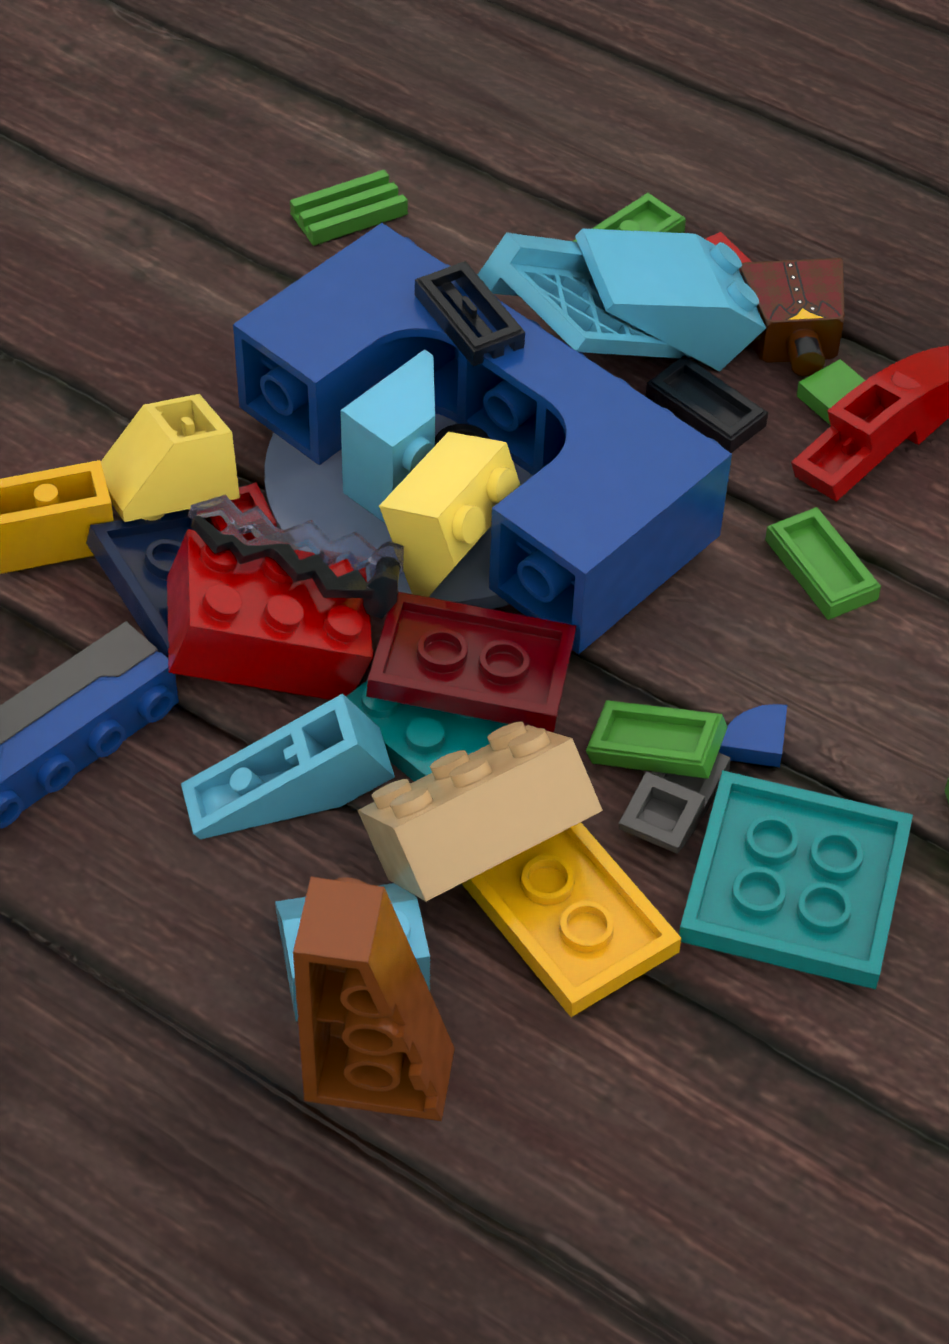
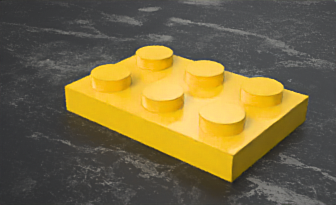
M581 822L461 883L570 1017L575 1016L680 952L681 937Z

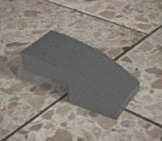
M718 752L709 779L653 771L652 773L646 772L619 821V829L678 854L699 825L716 796L722 770L729 771L730 757Z

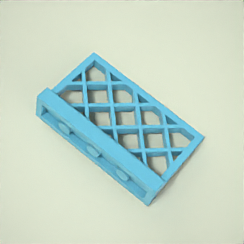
M506 233L477 274L493 294L520 296L577 352L681 358L686 356L690 359L691 357L606 312L577 242Z

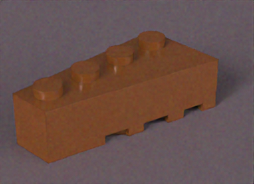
M310 877L293 950L304 1101L442 1121L455 1048L385 887L368 885L361 880L349 877L334 880Z

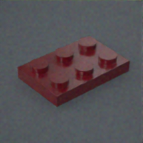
M398 591L397 603L387 613L368 677L366 697L505 724L523 722L525 726L530 725L544 728L554 733L573 649L576 625Z

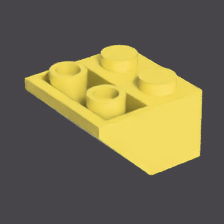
M200 394L144 404L101 460L111 504L124 522L138 519L159 520L164 514L186 509L195 512L211 511L219 508L224 501L240 498L232 431Z

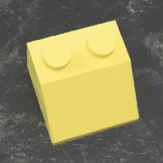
M447 432L379 505L412 594L429 597L491 528L492 507L521 485L507 442Z

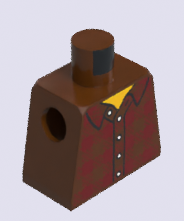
M842 258L742 263L739 271L744 282L751 287L759 299V304L756 307L766 326V329L752 341L759 359L766 363L790 361L792 370L800 376H811L823 369L826 359H833L838 355L843 330L844 271Z

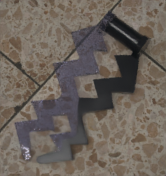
M226 495L192 504L188 517L194 519L192 528L214 554L230 550L240 565L263 557H270L281 566L294 582L312 578L324 598H363V606L366 613L381 619L397 603L398 579L404 568L403 545L388 541L376 549L356 531L331 541L313 520L285 530L279 529L273 525L258 506L242 513ZM220 515L229 526L220 532L204 518ZM251 532L256 538L247 541L242 534ZM308 546L315 554L300 560L294 550ZM348 559L354 571L337 577L328 567ZM369 565L371 579L366 582L358 570Z

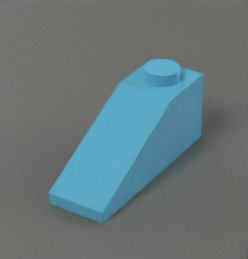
M341 694L182 782L181 787L193 835L201 840L341 807L395 778L380 727L344 694Z

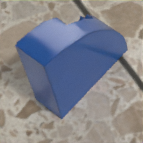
M762 705L749 709L735 717L727 726L728 728L719 753L729 756L730 761L780 767L787 705Z

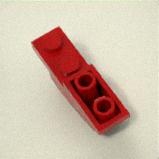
M949 346L931 348L893 363L851 390L828 409L827 413L831 426L791 461L795 477L837 502L905 439L920 445L949 418Z

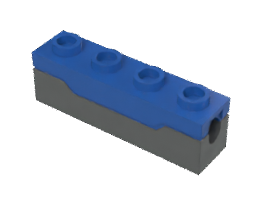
M127 621L0 705V829L12 824L22 811L48 793L62 789L75 774L95 760L115 752L125 739L148 723L157 722L162 719L179 702L176 675L169 673L168 658L162 652L159 653L158 649Z

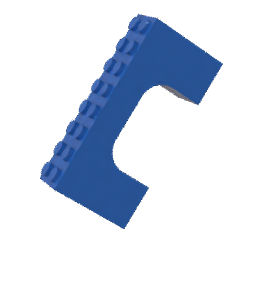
M383 223L361 236L233 324L239 408L318 465H321L342 449L341 409L424 349L431 353L434 364L435 414L445 416L458 424L477 426L484 430L490 439L507 442L513 462L533 475L492 507L489 589L525 616L576 625L572 650L577 654L585 650L720 536L732 453L724 449L714 439L704 436L677 418L670 410L657 405L633 389L623 379L615 377L586 358L582 352H577L545 331L537 322L527 319L502 301L500 303L525 331L524 348L513 351L509 345L504 346L503 356L493 359L489 353L484 354L483 363L473 367L414 295L415 279L450 267V265L442 263L418 247L411 239L403 237ZM455 280L451 282L462 296L469 298ZM477 307V314L492 332H496L497 330Z

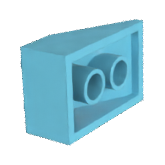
M582 228L575 235L606 312L719 372L766 329L756 307L759 304V299L751 287L744 282L739 271L742 267L739 257L729 246L722 242L714 245L693 233Z

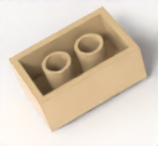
M515 722L489 734L487 737L489 745L469 755L465 750H460L437 759L430 765L431 774L411 784L408 779H401L376 790L372 794L374 802L357 811L388 880L422 900L428 901L603 811L573 738L547 731L544 728L530 725L525 726L523 722Z

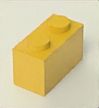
M100 460L0 479V574L94 556L86 544L90 525L114 521L111 499Z

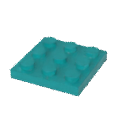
M722 770L680 925L679 936L681 937V942L876 989L913 814Z

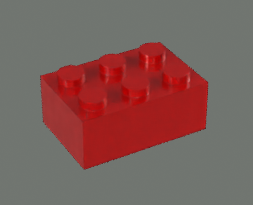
M187 530L167 576L169 673L332 700L341 694L347 696L357 688L373 659L370 615L365 611L363 598H324L312 578L294 582L281 566L270 557H263L240 565L230 550L214 554L195 530ZM239 539L245 545H270ZM293 549L300 560L318 554ZM318 554L337 577L357 569L367 582L366 562Z

